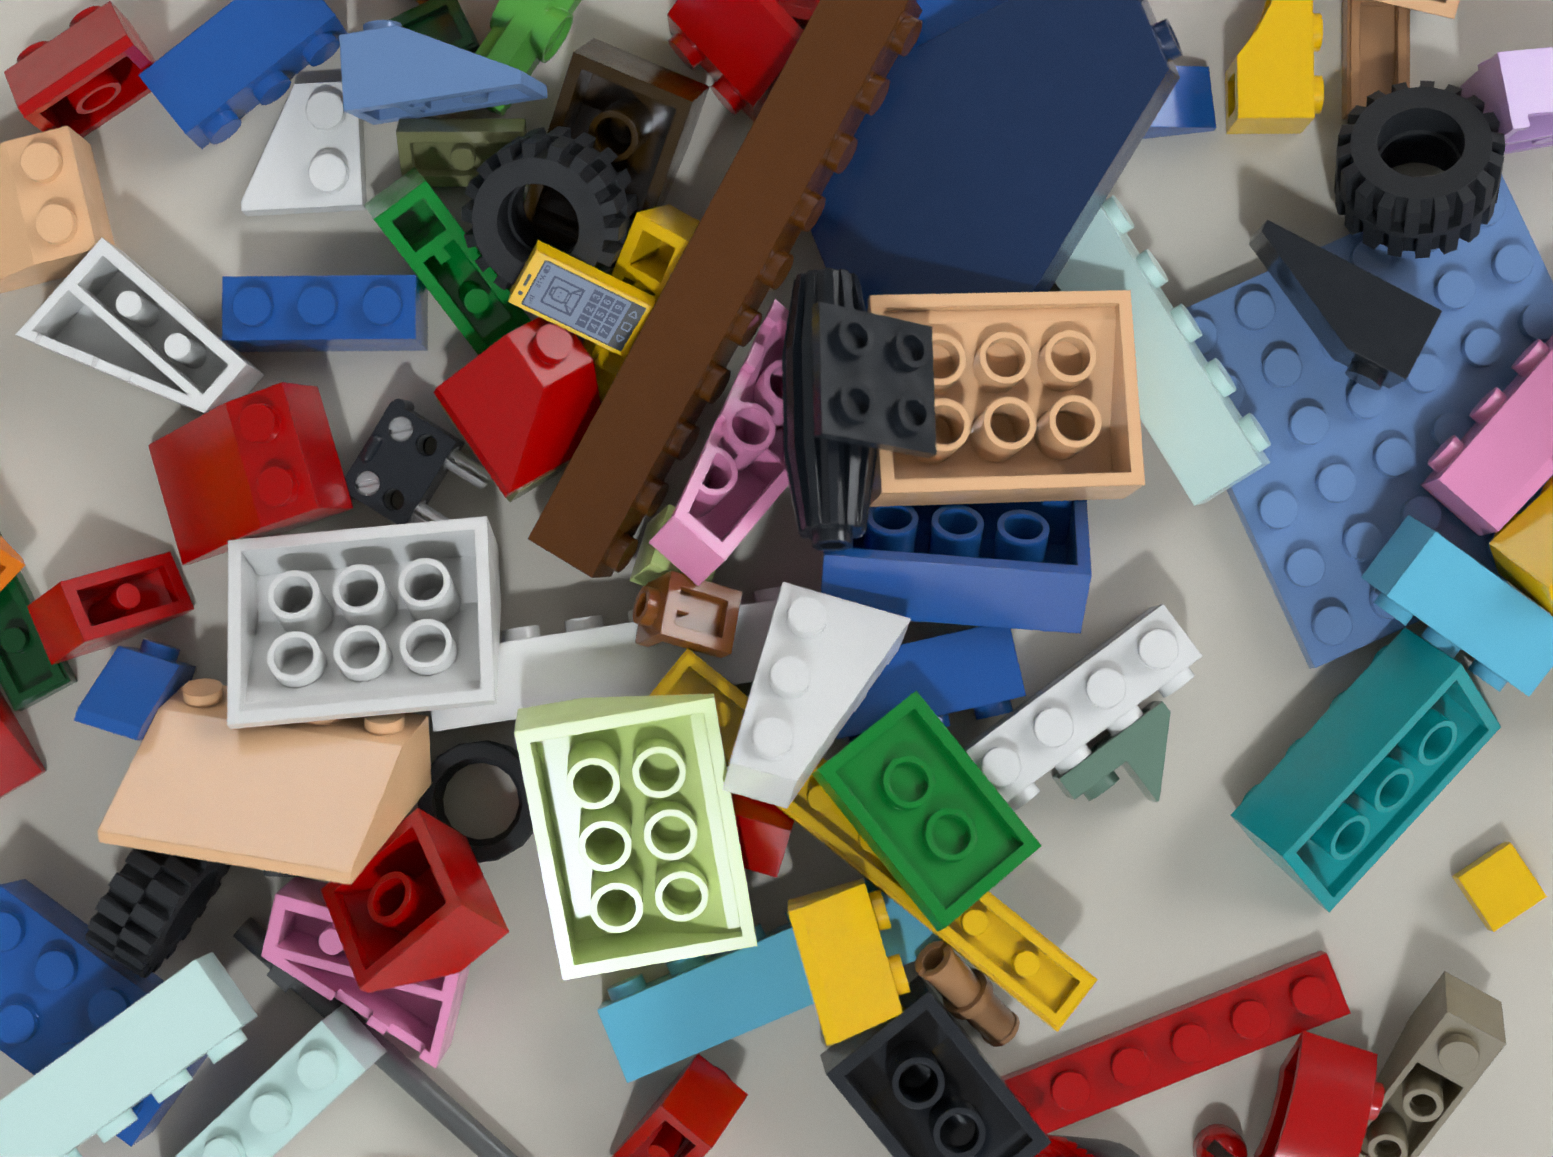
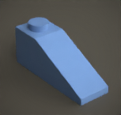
M369 21L363 24V31L339 35L344 112L373 125L397 122L399 119H416L548 98L547 85L525 72L402 27V24L397 21Z

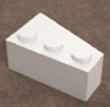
M101 238L15 334L40 347L202 414L213 410L225 402L247 395L264 376L259 369L236 349L222 341L220 335L127 254L104 238Z
M783 582L731 756L723 790L788 808L827 753L847 720L860 706L885 666L890 663L898 652L911 619Z

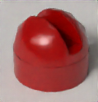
M1212 1124L1203 1128L1197 1134L1193 1143L1194 1157H1215L1207 1150L1213 1140L1217 1141L1225 1151L1234 1157H1247L1248 1155L1247 1146L1243 1138L1233 1128L1224 1124Z

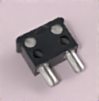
M395 399L387 407L345 476L350 498L357 499L395 524L429 522L428 519L421 516L422 514L433 521L451 520L428 506V503L449 470L479 489H483L488 485L486 481L454 462L455 459L488 480H491V476L482 464L461 452L465 442L415 412L414 404L411 401ZM433 436L437 441V449L432 455H429L425 450V443L429 437ZM397 490L404 496V503L400 509H397L392 502V497Z

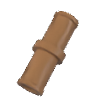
M944 941L932 942L921 950L915 962L916 972L943 996L944 1007L956 1019L967 1020L981 1034L984 1041L993 1047L1003 1046L1015 1037L1019 1029V1017L1007 1008L993 993L992 982L980 970L970 969L954 953L950 945Z

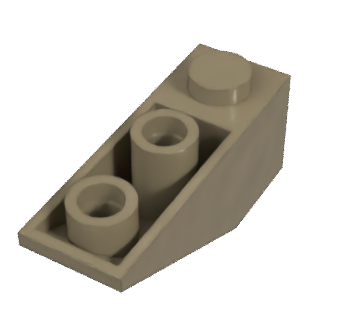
M1443 972L1408 1019L1376 1080L1384 1084V1100L1378 1117L1374 1121H1368L1359 1157H1418L1506 1045L1501 1001L1450 973Z

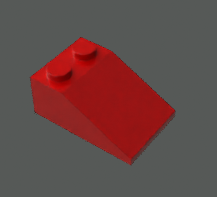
M280 382L225 402L148 445L182 565H190L228 552V540L275 536L354 509L318 386Z

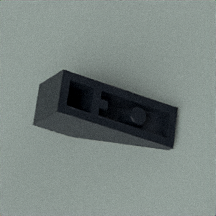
M1267 220L1254 233L1249 245L1331 358L1348 367L1345 374L1350 379L1374 390H1380L1382 386L1390 389L1407 380L1442 310Z

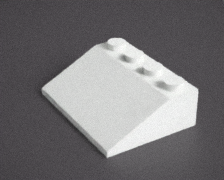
M487 516L228 540V727L230 729L497 704L501 618L499 546Z

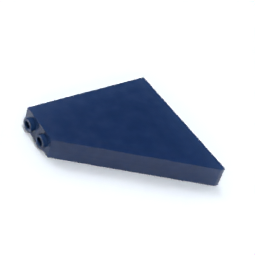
M1008 0L911 49L905 57L897 56L886 76L890 80V86L883 103L872 116L867 113L865 114L853 136L858 140V144L850 163L842 173L837 174L834 172L821 194L826 198L825 206L818 221L810 231L825 267L836 270H848V273H855L858 276L866 312H868V298L870 295L1049 292L1180 79L1173 60L1182 56L1183 53L1168 19L1165 18L1157 22L1148 0Z

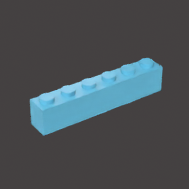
M863 878L868 893L879 890L866 878ZM881 891L892 927L880 931L886 956L900 954L902 964L906 965L915 961L921 950L928 944L940 941L941 939ZM788 911L785 912L788 923L764 932L761 923L754 925L758 946L716 953L706 958L704 955L670 961L666 963L669 974L646 983L643 974H638L607 988L610 999L603 1001L597 1011L627 1083L814 1004Z

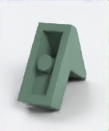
M1152 701L1141 710L1143 715L1129 727L1115 736H1111V734L1105 736L1089 748L1092 753L1071 770L1062 775L1059 772L1053 775L1052 778L1066 797L1075 800L1084 794L1088 801L1095 799L1120 779L1114 770L1122 765L1149 801L1158 802L1161 793L1171 714L1163 701Z

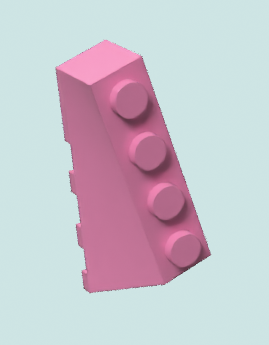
M776 299L769 307L672 516L649 541L654 548L698 586L728 558L789 485L783 450L782 351L789 310Z
M1553 335L1546 343L1537 339L1517 358L1511 367L1518 373L1514 380L1503 392L1498 387H1495L1487 393L1469 415L1476 421L1461 440L1455 435L1451 436L1436 450L1427 462L1434 471L1421 486L1478 536L1498 532L1553 475Z

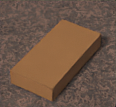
M1342 0V120H1348V114L1356 105L1366 107L1367 96L1379 90L1387 95L1391 93L1392 85L1406 82L1408 88H1410V9L1374 0Z

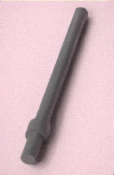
M250 917L233 935L237 941L270 969L266 976L285 993L291 988L323 1018L344 1004L336 998H333L331 1001L263 958L261 953L267 931L253 918ZM348 1007L387 1050L374 1064L478 1157H518L381 1033L367 1025V1021L361 1015Z

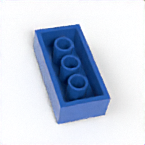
M1087 500L870 507L866 534H863L860 538H853V547L843 551H823L820 593L907 617L913 622L1081 634L1092 577Z
M22 879L0 884V1051L35 1076L165 981L153 972L147 978L140 977L88 944L85 940V935L90 930L87 928L88 924L28 880ZM207 1054L186 1068L192 1078L208 1057ZM187 1084L161 1103H158L154 1096L150 1094L131 1109L138 1117V1120L116 1136L132 1147L151 1134Z

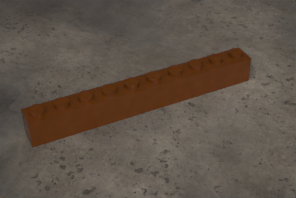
M820 0L528 540L591 578L611 577L614 571L619 573L628 565L638 546V540L633 536L644 516L651 517L663 503L669 489V484L664 480L675 460H683L696 443L700 428L695 424L707 402L714 404L724 392L731 376V371L726 367L738 345L745 347L756 334L762 320V313L758 311L769 289H778L789 274L794 261V256L790 254V251L802 230L809 232L818 221L826 202V198L821 194L834 172L837 174L842 173L850 163L858 144V140L853 136L865 114L867 113L872 116L883 103L890 86V80L886 76L898 54L905 57L915 45L923 24L922 20L918 19L923 10L916 0Z

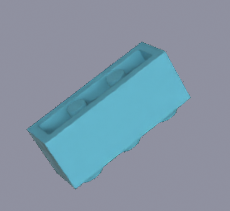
M1410 515L1405 518L1361 576L1362 579L1381 592L1373 603L1404 625H1407L1411 618L1416 616L1428 625L1421 637L1453 659L1461 649L1475 658L1468 667V670L1499 692L1509 682L1530 697L1553 667V616L1436 531Z

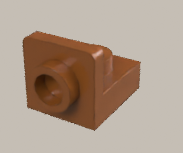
M670 571L648 582L637 595L633 608V621L635 624H638L635 643L650 647L657 643L665 642L717 658L732 654L742 592L705 580L698 586L685 574Z

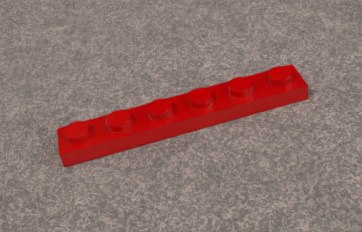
M1320 950L1001 1077L1044 1133L1047 1134L1300 1034L1303 1030L1307 1031L1348 1015L1351 1012L1326 952Z

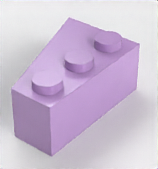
M1553 47L1497 52L1491 59L1478 64V71L1459 87L1462 88L1461 96L1467 99L1475 95L1485 103L1483 113L1494 112L1500 122L1498 133H1504L1506 146L1504 154L1553 146Z

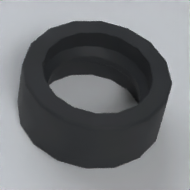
M490 740L458 744L437 756L431 764L432 784L417 802L419 809L455 829L445 814L443 801L447 784L455 773L471 764L486 763L497 766L508 774L518 793L519 805L515 819L504 832L493 838L475 839L466 836L478 863L497 861L522 847L534 832L518 751L511 746Z

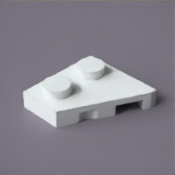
M342 81L294 84L241 200V211L246 216L367 210L364 206L367 201L363 120L344 112Z

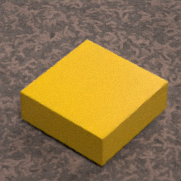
M1502 842L1452 875V878L1486 929L1493 932L1547 897L1511 842Z

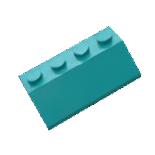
M1404 628L1390 644L1382 647L1376 653L1372 663L1346 691L1341 692L1334 698L1327 712L1303 737L1297 739L1289 747L1285 757L1261 783L1255 785L1246 793L1242 803L1230 816L1259 849L1330 913L1493 737L1501 726L1462 664L1407 628Z

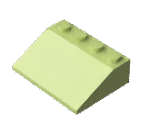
M714 694L579 698L518 709L514 733L563 980L758 946L731 792L723 790L727 766Z

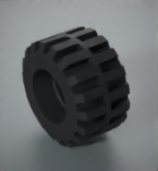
M1420 81V87L1408 88L1406 82L1392 85L1391 93L1385 95L1378 90L1367 96L1366 107L1356 105L1348 114V124L1341 126L1336 148L1335 206L1338 215H1345L1344 226L1352 235L1363 232L1362 243L1373 250L1380 244L1387 246V255L1400 258L1403 251H1414L1415 259L1430 258L1432 249L1439 248L1443 254L1455 251L1458 247L1459 238L1469 243L1479 235L1481 224L1488 225L1498 199L1506 146L1504 133H1498L1500 122L1494 112L1483 113L1485 103L1475 95L1467 99L1461 96L1462 88L1448 84L1445 90L1434 88L1435 81ZM1416 162L1436 166L1444 172L1429 177H1412L1398 173L1392 168L1401 164Z
M561 126L555 127L548 134L544 127L530 130L523 137H516L489 157L477 169L479 174L469 181L465 195L472 198V200L462 207V221L472 223V228L464 234V238L468 248L478 246L482 255L475 260L476 264L482 272L491 267L498 274L493 283L504 291L511 284L514 285L538 240L605 273L616 264L634 221L629 217L638 208L636 194L625 193L624 188L632 182L627 169L617 173L611 164L618 156L609 147L601 153L593 148L596 137L583 132L576 139H571V128ZM527 184L549 186L568 199L578 218L579 236L577 242H554L545 238L533 228L526 216L523 205V195Z

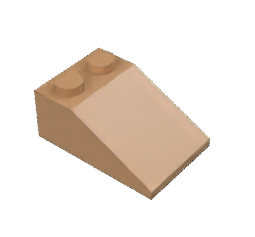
M64 126L0 143V294L67 277L101 238L115 246L96 163L89 142L69 126Z

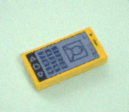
M538 240L510 291L508 302L625 357L650 315L655 304V297Z

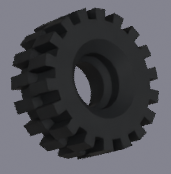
M133 848L125 859L126 864L120 873H116L108 885L110 889L107 894L100 898L95 908L98 912L89 921L87 928L90 930L86 933L85 940L88 944L140 977H149L151 972L154 973L161 967L164 959H169L175 952L177 944L181 940L184 941L192 930L191 926L204 913L208 901L222 883L220 881L228 873L231 864Z

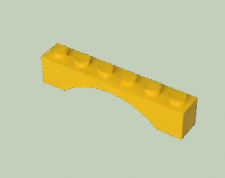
M1265 0L1261 17L1248 42L1225 72L1226 134H1301L1313 121L1315 114L1321 113L1324 102V81L1321 75H1314V52H1319L1322 45L1323 19L1321 13H1313V0Z

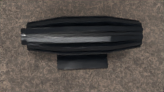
M844 269L808 270L807 273H800L794 279L782 351L784 462L798 534L804 539H810L812 547L816 550L843 551L853 547V538H860L863 534H866L877 449L924 458H931L937 455L932 327L866 312L860 281L855 273H848V270Z

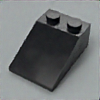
M920 975L908 983L909 993L898 996L903 1011L902 1014L835 1043L820 1055L827 1077L893 1157H1034L1052 1143L964 1028L944 1007L943 1002Z

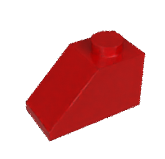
M170 551L61 581L27 606L51 665L108 648L194 610V606Z
M698 1053L668 1085L611 1157H704L713 1148L748 1094L731 1081L725 1071L712 1065Z

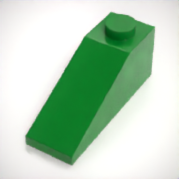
M415 167L364 204L374 221L478 355L507 333L531 321L522 308L508 302L509 290L506 289L504 291L493 283L497 278L494 270L489 267L484 272L481 271L475 260L482 254L476 246L467 247L464 230Z

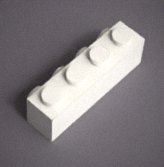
M1164 604L1151 607L1016 707L1013 712L1008 713L965 745L963 749L1013 811H1015L1040 792L1034 782L1055 767L1060 775H1062L1087 758L1092 751L1086 743L1103 730L1107 729L1111 736H1115L1143 715V712L1137 705L1158 690L1162 697L1165 698L1189 682L1195 676L1189 666L1200 659L1202 655Z

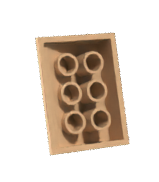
M1131 290L869 296V313L932 327L937 455L931 458L877 449L870 507L1124 499L1145 485Z
M210 678L189 680L157 710L98 829L99 842L351 885L432 784L429 717L413 713H399L230 729L227 725V686L222 685L216 679Z

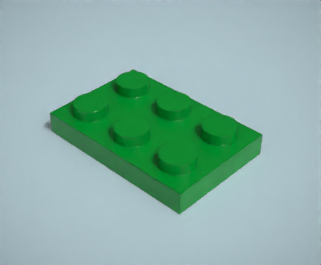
M917 691L913 692L812 773L813 777L937 932L950 925L1042 846Z

